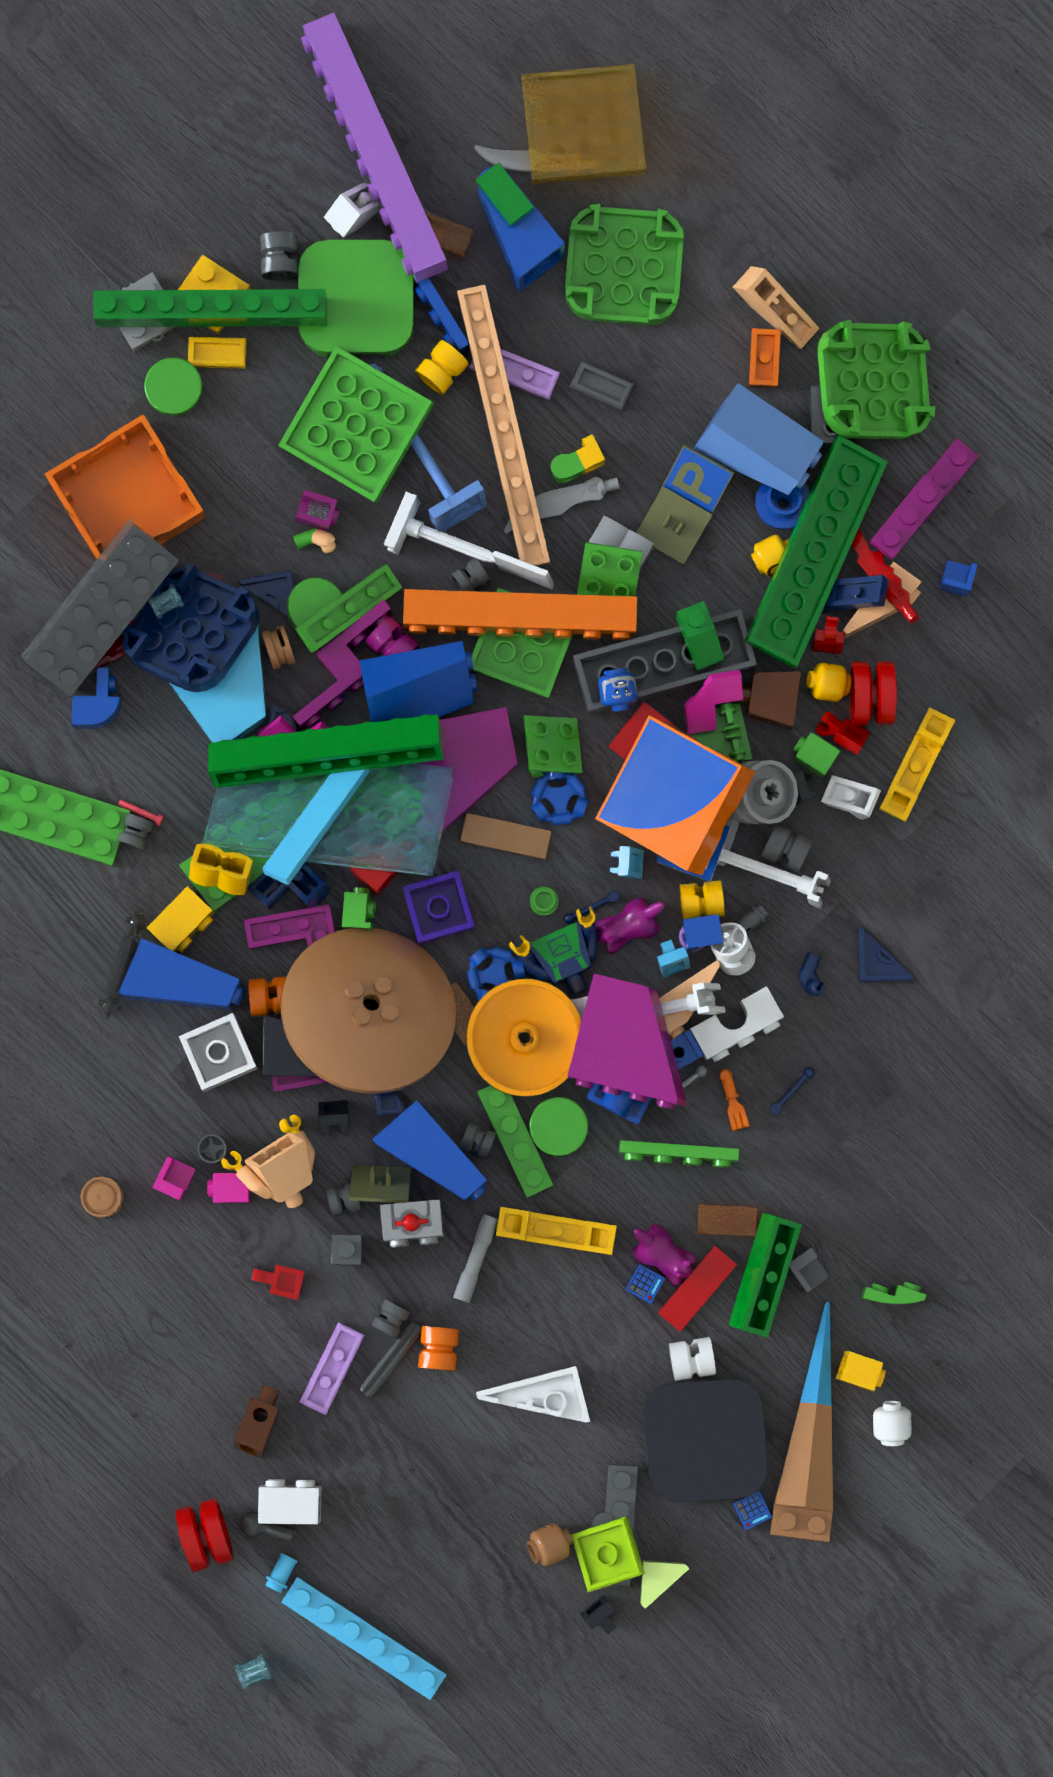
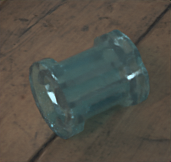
M173 583L169 585V589L154 597L151 595L148 599L159 620L163 618V614L178 606L180 608L185 606Z
M262 1653L257 1656V1659L242 1665L239 1663L234 1665L243 1689L248 1688L249 1684L263 1678L267 1680L272 1678Z

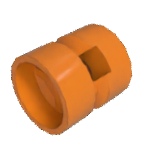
M287 976L274 977L271 982H268L265 978L249 979V1001L252 1017L268 1016L270 1011H274L276 1015H281V996ZM270 994H275L277 997L270 999Z
M422 1326L420 1342L425 1346V1349L419 1352L418 1367L456 1371L457 1354L453 1352V1348L458 1346L459 1329Z

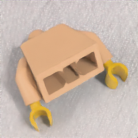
M293 1114L289 1117L293 1127L289 1126L285 1118L279 1123L280 1129L287 1134L244 1160L245 1166L241 1164V1155L236 1151L230 1152L236 1160L235 1165H230L225 1158L221 1160L225 1169H235L237 1171L236 1176L250 1191L264 1199L272 1198L279 1203L285 1201L288 1208H295L303 1203L300 1191L309 1186L313 1181L311 1171L313 1170L315 1149L305 1132L299 1130L301 1119Z

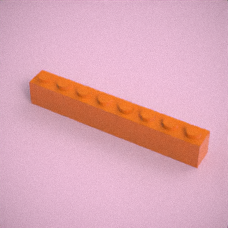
M404 589L403 626L404 629H409V632L413 634H425L427 629L438 630V633L443 635H454L456 630L467 631V634L472 636L485 635V631L496 632L497 636L511 637L514 636V632L525 633L526 637L532 638L543 637V633H553L555 638L567 639L572 638V634H583L584 639L593 640L601 639V635H612L614 640H630V636L636 635L637 597Z

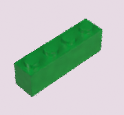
M762 1212L728 1324L729 1326L768 1338L802 1224Z

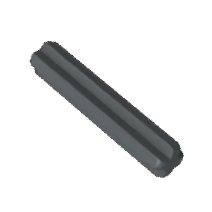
M415 1322L408 1324L360 1386V1391L369 1398L374 1396L421 1335L422 1328Z

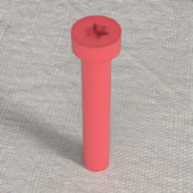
M121 799L118 803L119 807L149 819L159 827L163 822L164 816L161 814L157 816Z

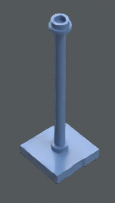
M376 363L370 365L382 373L384 372ZM417 434L411 446L445 498V500L428 509L433 528L444 533L488 507L485 492L480 482L476 480L455 493Z

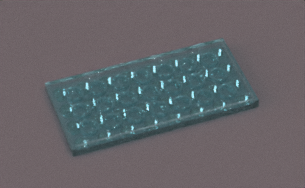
M414 763L371 769L305 862L433 876L454 777L453 767ZM330 774L216 788L203 844L214 845L224 852H237L246 856L270 858Z

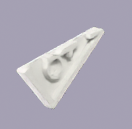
M576 1366L476 1392L479 1400L585 1423L590 1422Z

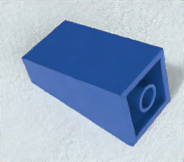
M492 166L486 168L479 176L492 168ZM478 186V199L514 286L520 293L564 259L565 243L530 200L529 202L534 207V210L510 227Z
M463 641L359 661L371 722L388 721L394 718L419 717L425 714H438L441 717L473 704L472 692L478 691L475 674H469L468 669H474L471 652H465Z
M141 939L119 994L129 1000L232 1011L234 1005L240 1006L246 990H243L241 980Z
M417 1100L372 1139L378 1147L465 1202L469 1198L474 1202L487 1191L484 1187L487 1179Z

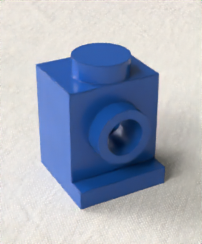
M690 1030L671 1040L673 1050L679 1047L684 1051L682 1058L675 1057L678 1071L704 1056Z

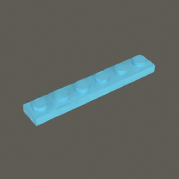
M300 1577L296 1578L281 1602L429 1700L432 1699L447 1675Z

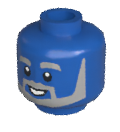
M627 668L604 671V676H601L598 680L601 703L605 706H612V711L630 709L629 703L635 702L638 698L635 675L627 672Z

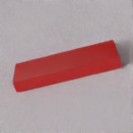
M714 1246L659 1310L658 1314L681 1332L737 1264Z

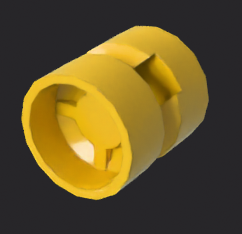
M440 340L432 349V359H424L415 369V373L428 387L436 393L444 395L453 384L451 376L457 377L469 363L454 347Z
M721 880L704 882L702 887H699L696 883L680 884L683 920L719 914V918L725 917Z

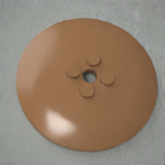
M349 928L320 938L304 950L296 959L284 983L281 996V1018L286 1037L292 1049L313 1073L342 1089L359 1093L378 1094L406 1088L427 1076L438 1065L453 1037L456 1023V1005L451 985L444 971L435 959L421 946L402 935L384 929ZM373 999L378 1003L379 1008L374 1011L368 1010L364 1007L363 1001Z

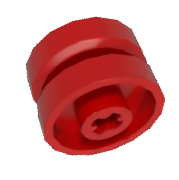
M852 661L850 669V716L852 725H867L871 720L872 707H874V717L878 725H893L897 706V681L894 662L878 661L874 669V678L872 679L871 667L867 661Z
M217 1498L201 1502L199 1507L201 1522L192 1506L175 1510L181 1546L193 1573L209 1568L210 1557L208 1549H210L212 1557L218 1565L234 1560L228 1529Z

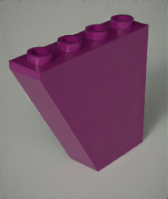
M507 707L440 720L444 730V760L405 765L408 781L414 780L416 789L429 799L421 813L422 820H417L419 837H425L427 844L433 843L518 768Z
M598 974L593 975L567 1075L577 1079L575 1085L593 1089L594 1084L604 1086L603 1092L620 1096L621 1090L630 1092V1099L647 1103L648 1097L657 1099V1106L673 1110L675 1104L685 1106L686 1097L657 990Z

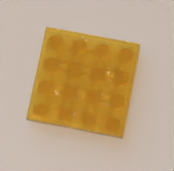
M634 64L521 74L532 184L646 174Z

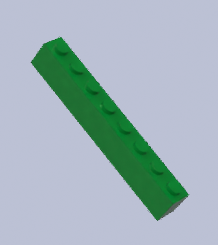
M325 289L94 291L93 319L97 327L327 326V295Z
M425 714L419 717L404 719L394 718L388 721L364 722L348 726L338 725L324 729H307L293 733L282 732L276 735L251 736L245 739L221 740L208 743V773L215 788L444 760V730L438 714Z

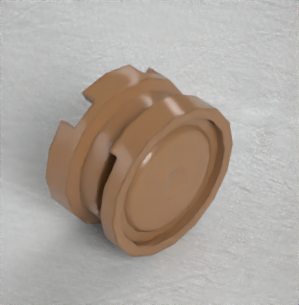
M284 625L277 626L276 630L271 632L269 630L261 632L274 670L280 669L282 664L292 665L296 663Z
M100 1176L86 1182L82 1188L80 1198L86 1212L95 1217L106 1218L113 1216L122 1207L124 1196L117 1182L111 1178Z

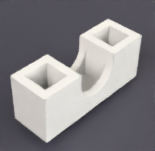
M767 986L740 1001L746 1015L745 1023L741 1028L735 1030L725 1028L716 1015L690 1028V1032L704 1054L705 1061L712 1058L715 1063L728 1056L729 1052L727 1049L738 1044L739 1048H742L755 1041L753 1035L761 1030L767 1034L781 1026L778 1021L784 1016Z

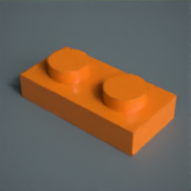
M752 328L749 387L778 388L781 330Z

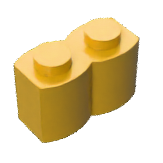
M197 844L190 862L189 879L201 886H217L228 894L245 895L251 878L253 860L241 853L224 852L214 845Z

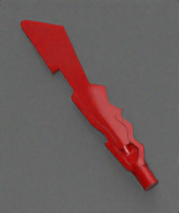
M859 528L851 544L859 556L857 563L868 576L884 575L888 578L886 599L897 611L903 613L909 623H914L918 620L919 615L910 604L909 592L902 588L901 578L894 574L893 567L884 564L881 552L870 551Z

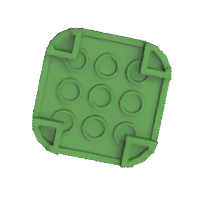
M592 204L579 212L572 220L570 226L565 297L571 311L582 319L597 322L649 326L658 325L668 320L676 311L680 295L684 234L683 228H681L678 221L668 211L659 208L657 211L600 207V204Z
M323 240L315 242L302 254L298 268V289H325L327 295V326H299L301 340L317 356L328 358V355H331L335 346L351 355H385L386 358L396 356V353L404 349L409 341L412 340L414 331V277L412 274L407 276L401 262L405 257L401 249L396 251L392 241Z
M851 320L836 324L823 333L818 343L822 410L825 421L835 433L843 437L856 439H906L921 433L927 428L931 418L935 417L936 406H930L925 355L931 349L928 339L924 341L919 332L912 328V323L904 321L899 324L852 323Z

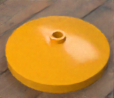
M516 979L502 983L487 992L471 1013L466 1033L470 1060L478 1074L488 1084L504 1093L516 1096H534L546 1093L562 1084L568 1078L567 1075L581 1025V1018L572 1001L562 991L546 982L534 979ZM523 1032L529 1035V1041L525 1044L521 1043L518 1038L519 1034Z

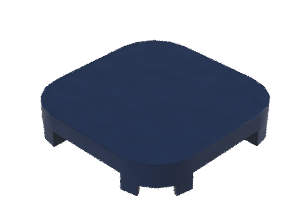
M184 563L183 567H177L170 571L151 595L132 625H127L121 633L123 636V648L130 661L139 669L186 691L195 693L207 691L217 686L226 676L254 634L260 621V612L249 591L242 586L238 589L199 571L194 564Z

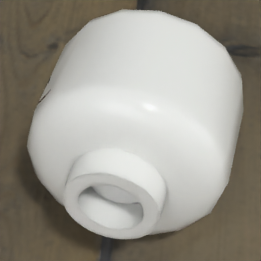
M899 1401L883 1402V1406L875 1409L873 1413L874 1437L885 1446L903 1445L904 1441L909 1439L912 1433L911 1411L901 1406Z

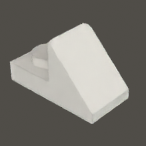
M832 775L821 802L827 806L850 812L858 819L864 820L870 817L881 790Z

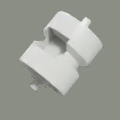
M737 923L721 924L723 942L718 945H711V949L720 963L722 971L729 975L744 974L752 968L756 958L747 933Z

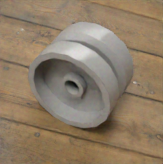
M774 760L741 762V764L754 770L756 773L737 809L731 816L737 821L748 825L779 823L787 818L795 808L798 798L797 781L792 771L783 763Z

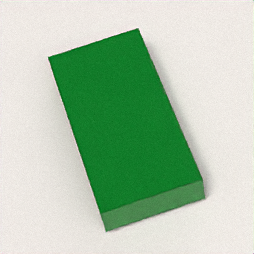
M499 162L476 179L478 186L510 227L534 210L532 204Z

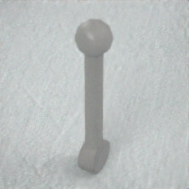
M698 1066L696 1072L682 1082L683 1089L698 1077H704L707 1074L706 1067Z

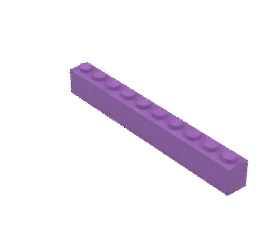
M333 12L303 25L305 36L301 37L302 44L307 54L312 52L315 58L312 65L317 77L323 76L327 84L323 86L325 95L329 103L334 101L337 110L334 111L339 126H346L349 133L345 135L351 152L356 150L360 159L356 160L362 176L368 175L371 184L367 186L373 201L379 199L382 206L379 214L384 225L390 224L393 230L390 238L396 251L402 250L405 258L401 262L407 276L412 274L416 283L421 280L448 270L445 255L335 13Z

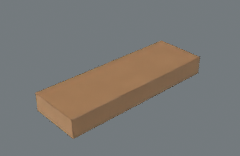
M466 813L460 842L545 860L551 831Z

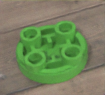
M166 358L150 368L145 378L144 389L148 402L155 410L169 416H184L190 413L198 404L202 395V380L199 372L190 362L181 358Z
M309 578L296 585L287 600V613L293 628L295 629L341 596L342 593L338 587L323 578Z
M564 1097L547 1099L536 1107L531 1116L529 1126L531 1138L540 1150L549 1155H569L576 1151L586 1139L588 1132L586 1114L571 1099Z

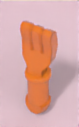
M722 1069L719 1079L722 1082L726 1095L725 1100L729 1101L727 1112L732 1131L750 1127L745 1108L737 1100L739 1094L736 1092L732 1078L733 1074L728 1069Z

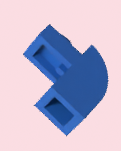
M97 667L96 696L73 695L72 726L75 729L102 728L110 724L118 716L122 700L120 697H111V693H116V676H111L112 672L109 668Z

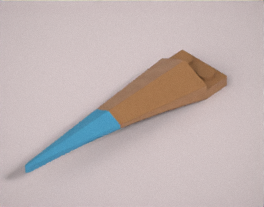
M827 1302L824 1305L801 1401L773 1504L770 1535L829 1543L833 1514L830 1304Z

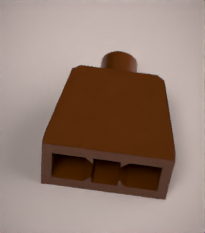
M801 672L754 673L751 686L742 685L743 700L735 702L749 703L747 717L792 730Z
M263 1386L258 1400L251 1398L235 1437L234 1449L262 1459L279 1415V1408L275 1407L280 1393L278 1390ZM264 1414L266 1416L265 1421H256V1415Z

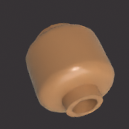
M550 1523L534 1530L530 1534V1541H527V1549L534 1563H540L545 1567L567 1559L570 1555L569 1546L573 1545L569 1531L566 1528L562 1530L555 1523Z

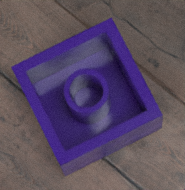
M459 871L402 886L419 946L475 930Z

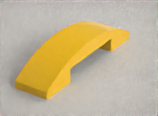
M929 707L879 810L906 822L920 790L955 722L954 719Z
M501 1207L496 1236L612 1255L617 1226Z

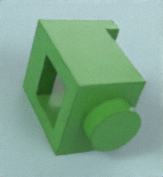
M353 888V892H344L343 928H362L367 930L376 928L371 923V918H375L376 901H372L371 889Z

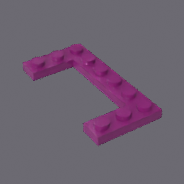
M330 904L244 920L249 949L304 939L307 940V946L309 947L320 938L335 932ZM271 1077L274 1093L329 1083L320 1077Z

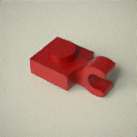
M827 616L825 628L815 630L812 651L841 654L845 632L837 631L839 617Z
M825 712L821 718L828 726L819 722L815 729L821 736L834 735L832 741L858 755L871 733L859 725H852L851 720L847 718L842 722L830 712Z
M276 1265L274 1273L254 1269L251 1280L271 1284L270 1294L298 1300L305 1271Z

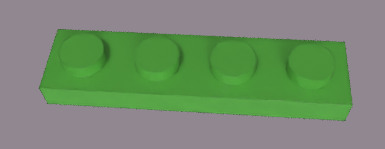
M382 565L296 627L295 630L312 653L359 620L382 600L385 601L403 587L388 565Z
M491 1085L477 1091L526 1197L528 1198L553 1186L511 1094L504 1093Z

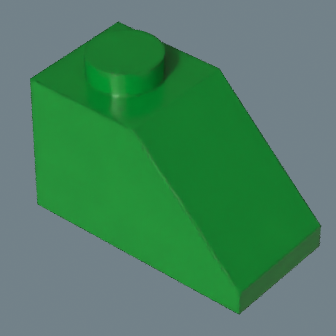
M702 601L677 611L675 618L696 670L698 671L724 661L716 629L705 602Z

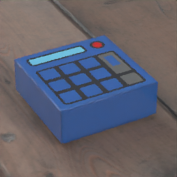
M639 1264L625 1290L651 1304L665 1278Z
M759 1490L751 1496L732 1503L745 1530L772 1518Z

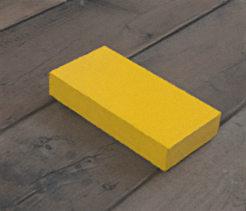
M189 337L188 362L196 368L246 369L247 340L246 338Z

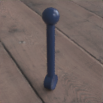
M610 891L607 897L589 906L594 910L608 902L615 903L619 899V894L616 891ZM589 906L579 910L581 916L590 912ZM576 912L565 914L564 922L569 925L574 923L577 918Z
M805 1068L804 1075L777 1103H773L770 1106L771 1114H779L783 1104L807 1079L814 1077L815 1071L813 1068Z

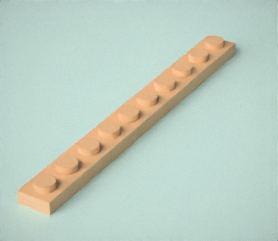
M480 285L458 290L459 304L519 560L537 567L550 564V559L486 286Z

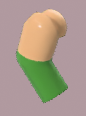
M312 528L293 536L297 549L311 544L321 546L324 553H331L336 549L335 537L332 533L319 528Z

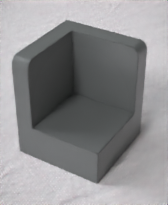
M808 1248L791 1260L789 1271L805 1294L811 1292L813 1288L829 1277L812 1248Z

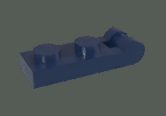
M884 575L836 579L829 594L830 598L827 599L821 614H827L829 611L885 606L888 578Z

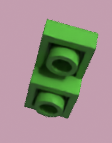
M904 1282L903 1286L896 1285L893 1295H889V1288L873 1283L871 1288L864 1287L861 1298L878 1303L908 1304L924 1301L926 1294L920 1293V1286Z

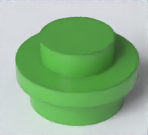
M539 887L532 892L529 902L531 909L536 914L548 916L557 909L559 899L553 889Z

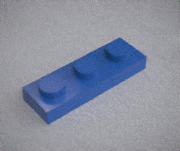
M426 278L416 283L417 287L413 288L421 303L426 301L432 311L428 312L434 325L436 327L441 325L445 331L444 341L462 355L470 351L467 339L430 279Z

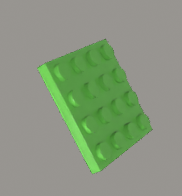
M335 346L278 446L377 503L435 403Z

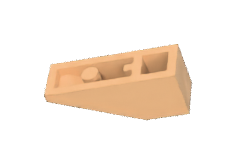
M751 266L733 286L736 292L752 309L776 330H781V334L798 349H802L820 329L764 268Z
M893 561L890 567H893L894 574L901 578L902 588L909 592L910 604L913 605L921 594V591L917 589L921 581ZM885 599V606L859 608L842 631L845 632L844 639L899 611L887 599Z
M718 960L660 997V1003L687 998L688 994L694 993L692 985L703 982L710 983L720 967ZM685 1010L664 1015L671 1040L686 1031L683 1026L687 1024L693 1012Z

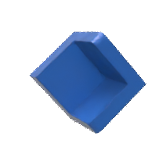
M947 560L939 590L967 597L971 591L978 564L972 562L968 566Z
M719 914L683 920L687 951L698 950L699 947L718 945L723 942Z

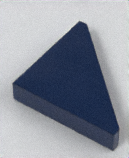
M291 570L239 580L240 586L289 618L287 600L294 588Z
M858 928L859 982L914 981V976L881 944L875 941L864 928Z

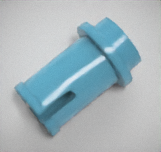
M280 1553V1557L270 1577L266 1576L268 1580L266 1586L279 1593L282 1592L283 1588L287 1589L288 1586L285 1584L298 1561Z

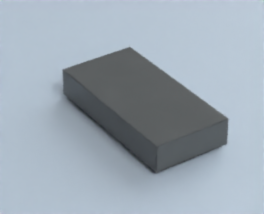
M581 361L570 384V389L622 412L634 384Z

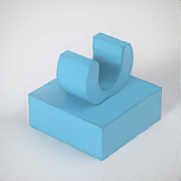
M620 846V852L614 851L611 853L612 857L619 858V866L617 868H610V872L630 879H642L644 850L631 846Z
M672 940L660 944L663 955L658 956L657 960L663 978L691 968L684 946L675 950Z

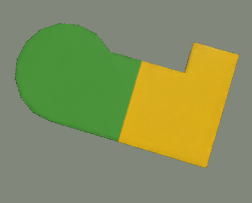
M593 434L582 439L583 448L569 455H557L552 460L551 476L558 483H568L605 465V458Z

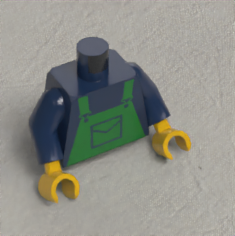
M589 906L590 914L586 917H582L579 909H577V922L529 943L523 935H520V938L523 940L522 945L516 948L510 942L509 946L518 955L528 973L543 982H551L553 985L565 981L571 995L578 994L588 989L581 973L591 969V963L595 961L597 956L599 939L594 923L595 913L593 908Z

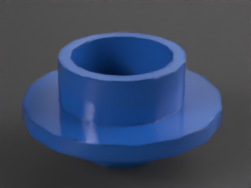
M762 483L756 493L755 507L757 513L766 525L775 529L789 530L795 528L810 491L804 483L801 489L795 487L787 495ZM785 501L788 507L781 508L778 506V503Z

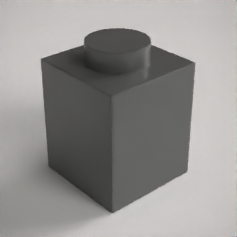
M332 1235L331 1264L362 1265L363 1236Z

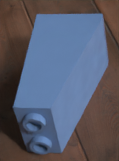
M737 383L719 407L693 449L717 463L789 495L795 487L801 489L810 474L806 470L808 467L813 469L822 454L818 451L824 441Z

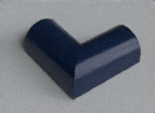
M304 863L289 885L267 876L263 872L248 889L270 910L290 889L309 907H315L327 897L330 886L309 865Z

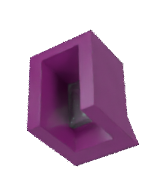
M304 490L294 522L328 531L330 525L336 526L340 509L335 508L337 500Z

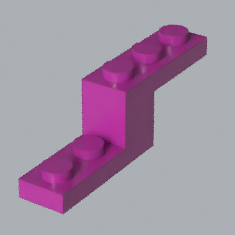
M956 438L928 474H924L869 543L890 560H893L922 523L925 524L978 459L979 455Z
M384 600L316 653L317 659L336 682L293 716L294 722L301 730L306 726L308 729L315 726L322 719L320 715L328 708L331 711L336 709L344 702L343 696L350 690L355 693L364 686L360 662L349 647L353 645L356 648L368 638L366 634L374 627L377 628L392 614L391 608Z

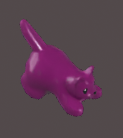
M638 897L627 903L621 913L595 922L596 930L599 931V940L604 944H608L606 947L607 952L610 954L618 952L634 938L651 939L657 935L660 925L656 922L655 916L663 910L665 904L657 902L649 906L646 899Z
M653 1224L649 1227L648 1232L639 1228L634 1230V1234L640 1242L633 1248L632 1254L639 1263L656 1266L668 1282L674 1286L681 1283V1278L691 1275V1265H695L697 1257L691 1252L675 1245L666 1228L659 1224Z

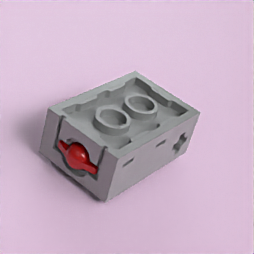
M440 1200L380 1205L383 1241L386 1243L390 1242V1247L409 1246V1240H419L421 1245L438 1244V1238L444 1237Z

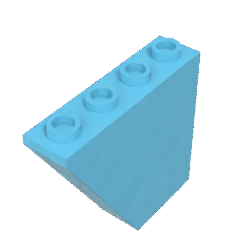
M259 623L254 634L226 676L217 686L207 691L195 693L170 683L212 743L221 740L242 739L267 721Z

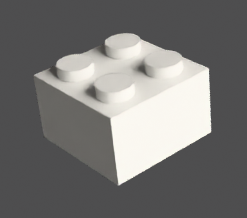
M233 1013L179 1036L203 1092L258 1069L236 1016Z
M285 1479L266 1480V1485L259 1487L258 1523L319 1524L321 1522V1486H315V1480H297L296 1485H285Z

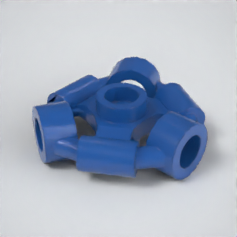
M546 772L541 779L537 778L531 792L533 801L530 808L540 822H551L553 826L571 824V821L576 818H582L590 800L587 799L585 793L587 788L576 774ZM566 779V785L559 788L550 787L548 781ZM577 795L579 798L571 813L567 810V804L571 796ZM541 799H547L554 808L552 815L549 814L540 802Z
M494 946V949L481 947L468 959L470 966L469 971L466 973L470 990H474L479 1001L489 992L481 989L483 984L487 983L498 986L511 981L507 979L504 966L508 962H511L515 980L526 978L520 959L512 955V951ZM491 956L493 959L492 964L484 971L478 970L477 967Z

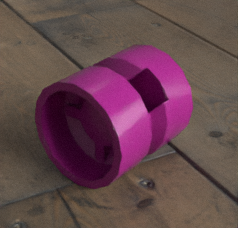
M393 616L382 622L365 641L376 654L382 653L383 656L420 648L419 643L410 634H403V627Z

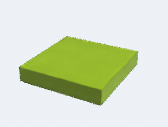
M628 1517L571 1534L588 1592L645 1574Z

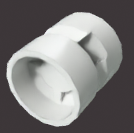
M710 1337L693 1339L690 1345L686 1341L669 1343L675 1381L690 1379L694 1373H697L699 1377L716 1374Z

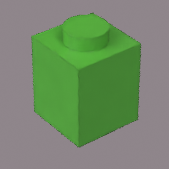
M812 732L808 738L801 736L793 749L797 753L794 761L822 779L840 753L839 749Z

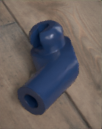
M808 952L798 974V979L808 995L818 996L824 991V984L820 982L815 973L821 958Z

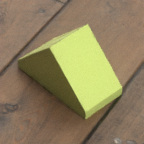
M642 1560L645 1574L641 1577V1605L646 1609L689 1570L688 1566L682 1562Z

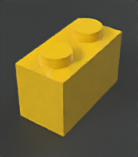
M187 886L147 929L168 950L183 953L192 944L193 940L191 937L198 930L202 933L214 921L211 918L214 912Z
M844 1351L835 1379L874 1391L876 1386L881 1387L886 1370L882 1369L883 1362L851 1351Z

